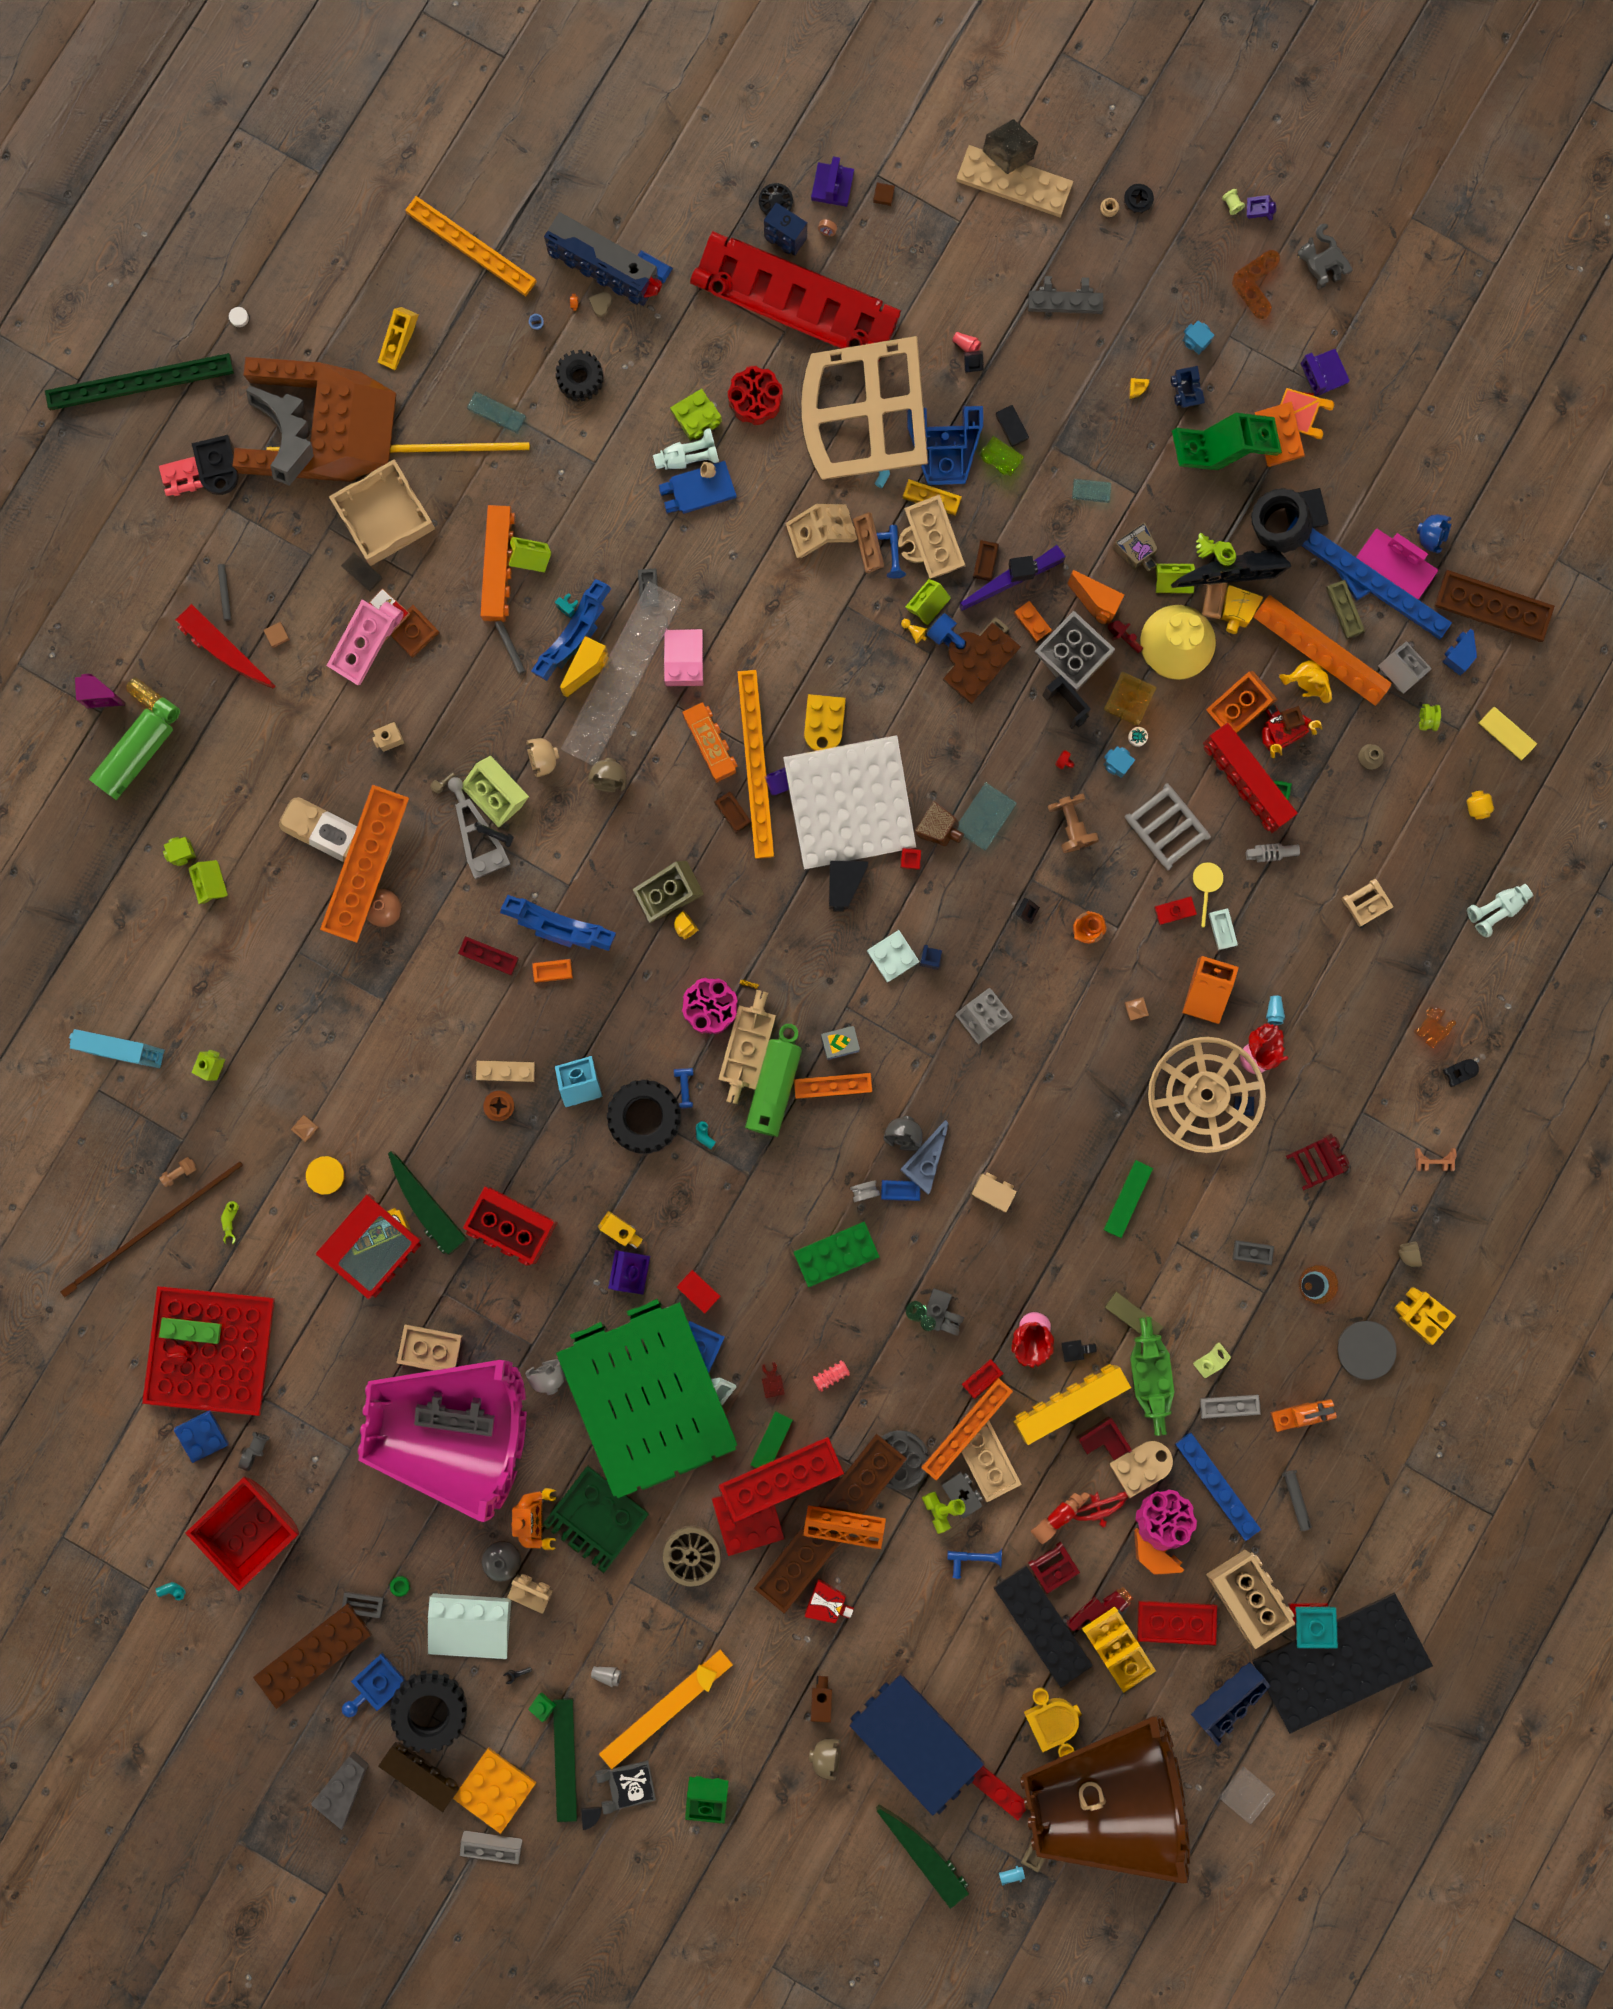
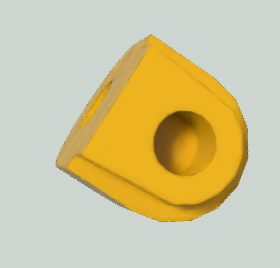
M684 910L676 917L674 928L679 937L687 939L699 931Z

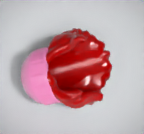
M1266 1023L1250 1033L1249 1044L1243 1050L1256 1062L1261 1073L1276 1068L1283 1061L1288 1060L1287 1056H1283L1285 1050L1283 1047V1031L1279 1030L1277 1025L1274 1026V1024ZM1240 1055V1062L1244 1069L1249 1073L1255 1074L1252 1066Z
M1038 1312L1024 1315L1020 1320L1019 1328L1013 1334L1011 1351L1015 1354L1018 1362L1024 1367L1034 1368L1035 1365L1039 1367L1046 1363V1360H1049L1054 1352V1337L1050 1332V1321L1045 1315Z

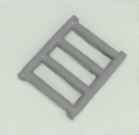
M1168 783L1164 785L1161 792L1134 813L1125 815V819L1167 871L1173 867V863L1204 839L1208 840L1211 838L1208 831ZM1169 795L1175 805L1143 829L1136 820ZM1181 810L1187 819L1155 844L1148 835ZM1193 825L1199 834L1169 858H1166L1160 849Z

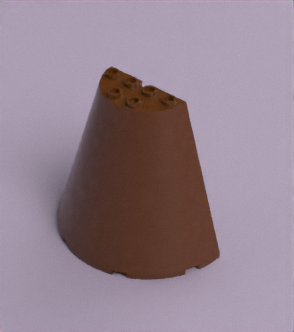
M1160 1715L1151 1716L1022 1775L1023 1777L1020 1779L1021 1787L1025 1789L1026 1793L1024 1805L1026 1810H1030L1031 1817L1028 1818V1827L1033 1832V1838L1031 1839L1033 1851L1036 1850L1037 1857L1182 1884L1188 1883L1190 1872L1187 1864H1190L1188 1819H1185L1186 1814L1183 1807L1186 1806L1178 1760L1177 1757H1174L1172 1749L1174 1744L1167 1724ZM1094 1782L1100 1786L1106 1800L1103 1808L1093 1811L1081 1808L1078 1792L1082 1784ZM1087 1786L1083 1790V1797L1087 1806L1100 1803L1098 1790L1094 1786Z

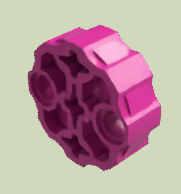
M702 978L685 991L682 1012L685 1020L689 1022L695 1031L702 1034L713 1033L715 1035L724 1032L730 1024L734 1023L737 1015L738 1000L735 992L732 991L725 981ZM720 984L724 986V991L721 994H716L713 991L715 985ZM700 989H702L703 995L709 997L708 999L701 996ZM696 992V997L698 998V1000H693L690 1003V998L688 996L693 995ZM711 1002H713V1006L716 1009H710L708 1011L707 1006L704 1003L710 1004ZM717 1002H719V1003H721V1004H723V1005L726 1004V1003H729V1004L726 1005V1006H724V1007H722V1006L718 1005ZM698 1005V1006L702 1007L703 1010H701V1009H699V1008H697V1007H696L695 1009H691V1008H693V1007H695V1006ZM731 1008L730 1014L732 1015V1017H728L724 1021V1015L722 1013L727 1012ZM712 1013L719 1016L720 1023H718L717 1017L713 1016ZM698 1019H705L707 1025L704 1028H698L696 1026Z
M1174 1490L1157 1491L1143 1499L1140 1509L1136 1512L1140 1536L1144 1541L1152 1544L1154 1549L1161 1551L1172 1548L1176 1549L1190 1541V1536L1197 1526L1192 1504ZM1153 1500L1157 1502V1507L1154 1506ZM1170 1516V1518L1166 1521V1523L1162 1524V1522L1165 1521V1519ZM1175 1533L1179 1535L1180 1541L1176 1539Z

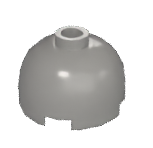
M558 1359L543 1362V1366L536 1370L534 1367L527 1370L525 1374L530 1386L535 1391L547 1393V1395L558 1392L557 1388L562 1386L566 1378Z

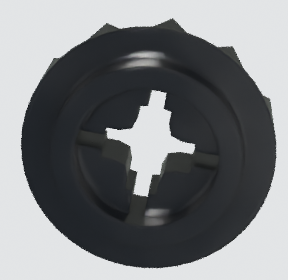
M1144 184L1130 186L1124 195V203L1134 213H1143L1149 210L1154 201L1152 190ZM1139 193H1141V200L1144 201H1140V203L1136 204L1137 202L1135 198H1137Z

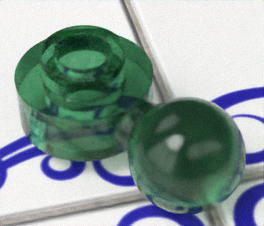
M918 1301L908 1304L906 1315L909 1319L915 1322L921 1321V1327L925 1331H932L935 1328L936 1321L932 1316H926L927 1309L924 1304ZM917 1308L916 1313L913 1314V1309Z

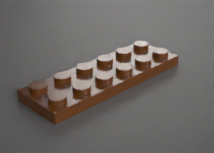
M1446 570L1434 607L1538 642L1544 641L1555 607L1554 605Z
M347 1603L253 1678L277 1709L365 1641L372 1633L355 1613L352 1606Z

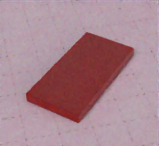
M1138 1600V1642L1216 1645V1604Z

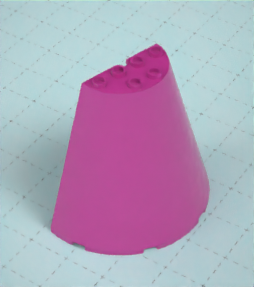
M496 1360L368 1381L365 1389L366 1403L363 1407L366 1423L362 1424L360 1429L361 1443L358 1447V1461L478 1521H488L494 1516V1509L502 1507L512 1488L517 1474V1470H513L516 1466L515 1461L516 1458L521 1459L524 1446L527 1411H522V1400H526V1394L518 1368L512 1367L513 1363L510 1361ZM434 1392L443 1393L441 1405H446L447 1409L461 1411L471 1409L473 1397L481 1398L480 1409L485 1410L484 1414L495 1416L492 1437L414 1425L417 1404L427 1405L428 1402H432Z

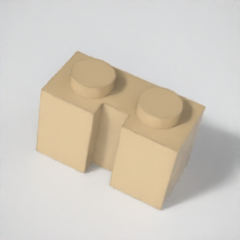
M988 1172L986 1175L981 1174L970 1195L1003 1212H1007L1017 1192L1013 1190L1014 1186L1005 1181L1003 1184L997 1182V1177Z

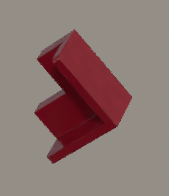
M1109 1416L1076 1437L1087 1455L1101 1445L1105 1446L1114 1461L1125 1453L1132 1452L1129 1444Z

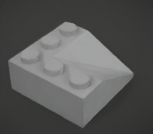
M1073 611L1034 652L1056 678L1062 675L1077 692L1112 656L1115 648Z

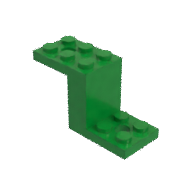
M1234 413L1204 431L1175 428L1172 430L1180 467L1220 470L1250 453L1275 456L1282 453L1274 417Z

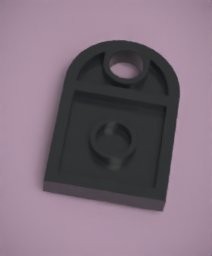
M229 435L191 443L199 478L204 488L215 495H224L231 492L238 483L239 474L233 467L234 452ZM220 480L226 481V485L222 489L216 487L217 482Z

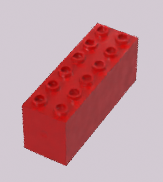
M826 1437L719 1484L718 1489L734 1524L842 1476L844 1472L829 1437Z

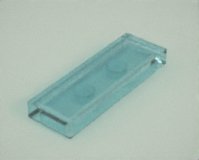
M476 391L467 406L469 411L517 434L526 419L524 414Z

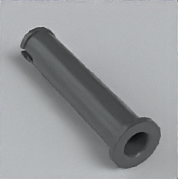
M1297 1470L1283 1472L1282 1476H1284L1300 1531L1309 1530L1312 1528L1297 1480Z

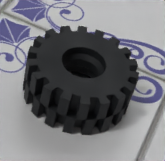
M574 350L570 351L571 355L568 356L567 353L563 355L564 360L560 358L558 361L559 366H556L557 373L555 374L560 391L563 394L565 393L567 398L570 399L572 397L573 401H577V398H580L582 402L585 401L586 397L590 400L592 399V394L596 396L599 393L598 389H602L604 377L601 364L597 361L596 356H591L588 351L585 354L582 350H578L576 354ZM578 370L585 371L587 379L581 383L575 382L573 380L574 372Z

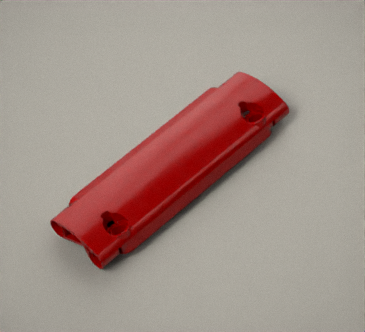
M714 231L709 236L699 267L694 269L690 279V284L711 292L715 296L841 349L852 347L853 339L859 340L860 345L890 341L901 314L900 309L885 304L882 309L883 301L735 238L729 240L728 237ZM723 274L728 276V278H722ZM717 281H720L723 285V289L720 292L715 289ZM859 332H862V333L865 334V335H864V337H862V336L857 335V334H858Z

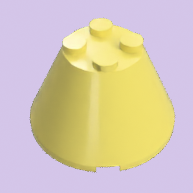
M1183 605L1167 606L1156 611L1145 623L1140 637V645L1143 647L1141 653L1146 663L1157 674L1176 680L1191 678L1199 674L1210 663L1216 647L1215 633L1208 619L1196 609Z

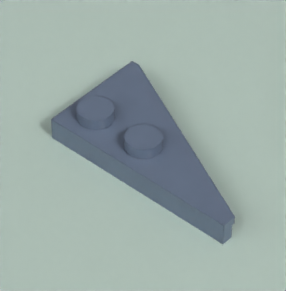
M946 1120L900 1170L927 1195L931 1192L948 1128Z

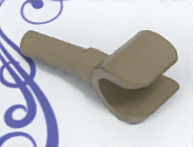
M450 774L441 783L434 780L430 785L431 790L435 793H441L448 781L456 777L455 774Z

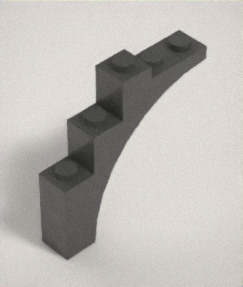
M249 386L246 390L249 404L267 414L276 423L282 434L279 452L270 465L273 479L290 486L314 456L312 443L306 440L310 434L307 421L302 419L305 415L303 400L289 394L280 398L262 389Z

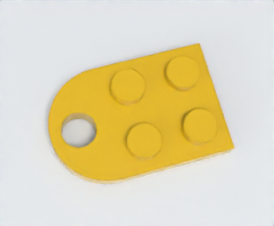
M808 694L804 738L809 748L813 751L839 746L842 739L846 698ZM819 739H826L828 745L825 748L818 747L817 741Z

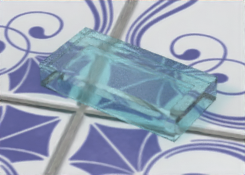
M1074 479L1072 499L1110 502V482Z

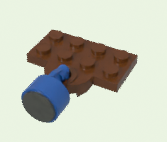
M942 613L927 630V636L938 645L944 642L949 647L948 656L954 667L943 678V681L972 705L1021 646L993 622L981 636L972 632L956 634L953 630L957 623L946 613Z

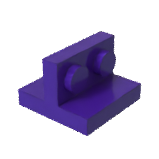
M834 156L831 164L818 162L811 200L847 207L854 169L843 167V165H840V158Z
M615 1250L608 1289L643 1295L650 1256Z

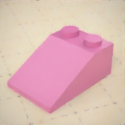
M702 629L665 630L664 678L666 686H703Z

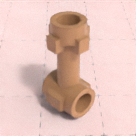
M189 1157L183 1159L178 1163L180 1165L179 1168L169 1174L167 1171L159 1177L160 1181L165 1187L173 1185V1180L185 1173L188 1176L197 1170L194 1161L190 1160Z

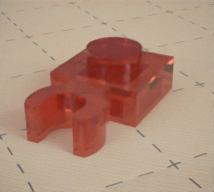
M772 1362L773 1369L771 1371L766 1370L765 1364L762 1365V1370L767 1375V1378L762 1379L766 1398L785 1394L781 1375L775 1376L777 1370L775 1362Z

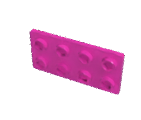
M1375 529L1356 556L1357 559L1416 599L1421 597L1438 572V569L1425 561L1428 553L1398 533L1391 538L1379 529Z

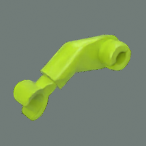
M235 1201L227 1203L221 1216L223 1231H225L223 1238L225 1244L227 1237L233 1238L232 1245L236 1242V1238L232 1234V1220L239 1206Z

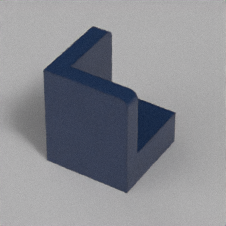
M924 945L919 966L938 970L942 950L929 948L928 945Z

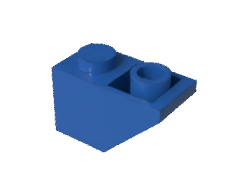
M1472 629L1466 633L1462 632L1456 639L1458 642L1456 646H1450L1444 654L1446 658L1443 660V663L1459 676L1477 658L1474 631Z

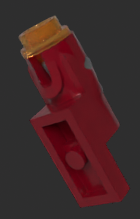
M1124 1587L1120 1590L1117 1589L1104 1598L1102 1603L1094 1596L1066 1623L1072 1631L1080 1630L1085 1626L1087 1619L1092 1622L1113 1607H1116L1122 1617L1134 1598Z

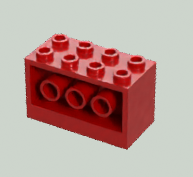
M485 1186L463 1229L467 1230L465 1234L475 1239L480 1237L484 1239V1244L492 1248L498 1246L502 1248L501 1253L509 1257L515 1255L519 1257L517 1261L530 1266L531 1264H536L558 1222L491 1187ZM489 1216H494V1223L489 1224ZM511 1224L512 1232L507 1233L505 1227ZM528 1233L530 1239L524 1242L523 1234Z

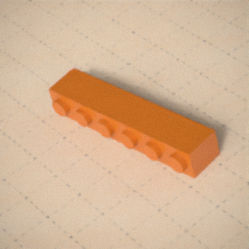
M488 505L480 614L483 621L505 622L506 616H509L507 598H510L511 588L508 586V579L512 577V568H509V561L513 552L510 549V541L514 537V531H511L512 524H515V513L512 512L510 506Z

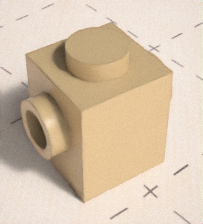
M395 722L373 730L375 737H372L376 747H380L383 752L404 744V740Z

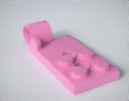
M361 600L326 666L356 685H361L386 637L390 636L393 629L401 622L404 612L388 602L383 603L377 609L368 602ZM360 637L365 640V645L362 648L357 645ZM351 654L356 656V662L353 665L348 661Z

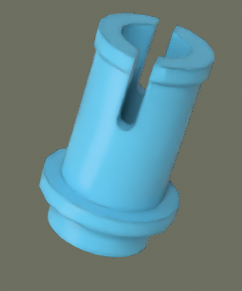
M1016 1866L1015 1869L999 1872L1002 1886L1019 1880L1022 1882L1025 1879L1022 1867Z

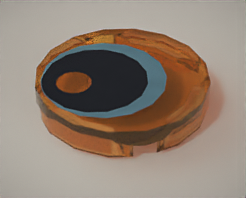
M1314 1265L1308 1267L1299 1278L1301 1295L1307 1301L1314 1304L1329 1302L1335 1297L1338 1290V1280L1335 1273L1325 1266Z

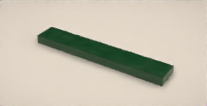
M573 1698L553 1699V1703L556 1705L553 1710L557 1822L577 1821Z

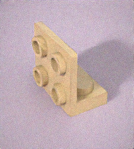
M521 1574V1576L517 1575L514 1578L507 1598L543 1614L553 1590L550 1589L549 1585L543 1582L537 1584L532 1581L530 1576Z

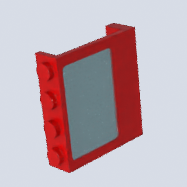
M370 1193L361 1200L315 1253L368 1300L372 1296L376 1298L382 1292L381 1286L384 1282L389 1283L395 1277L394 1271L398 1266L402 1268L409 1259L406 1257L411 1252L414 1254L421 1247L419 1242L422 1240L420 1236L416 1237L380 1206Z

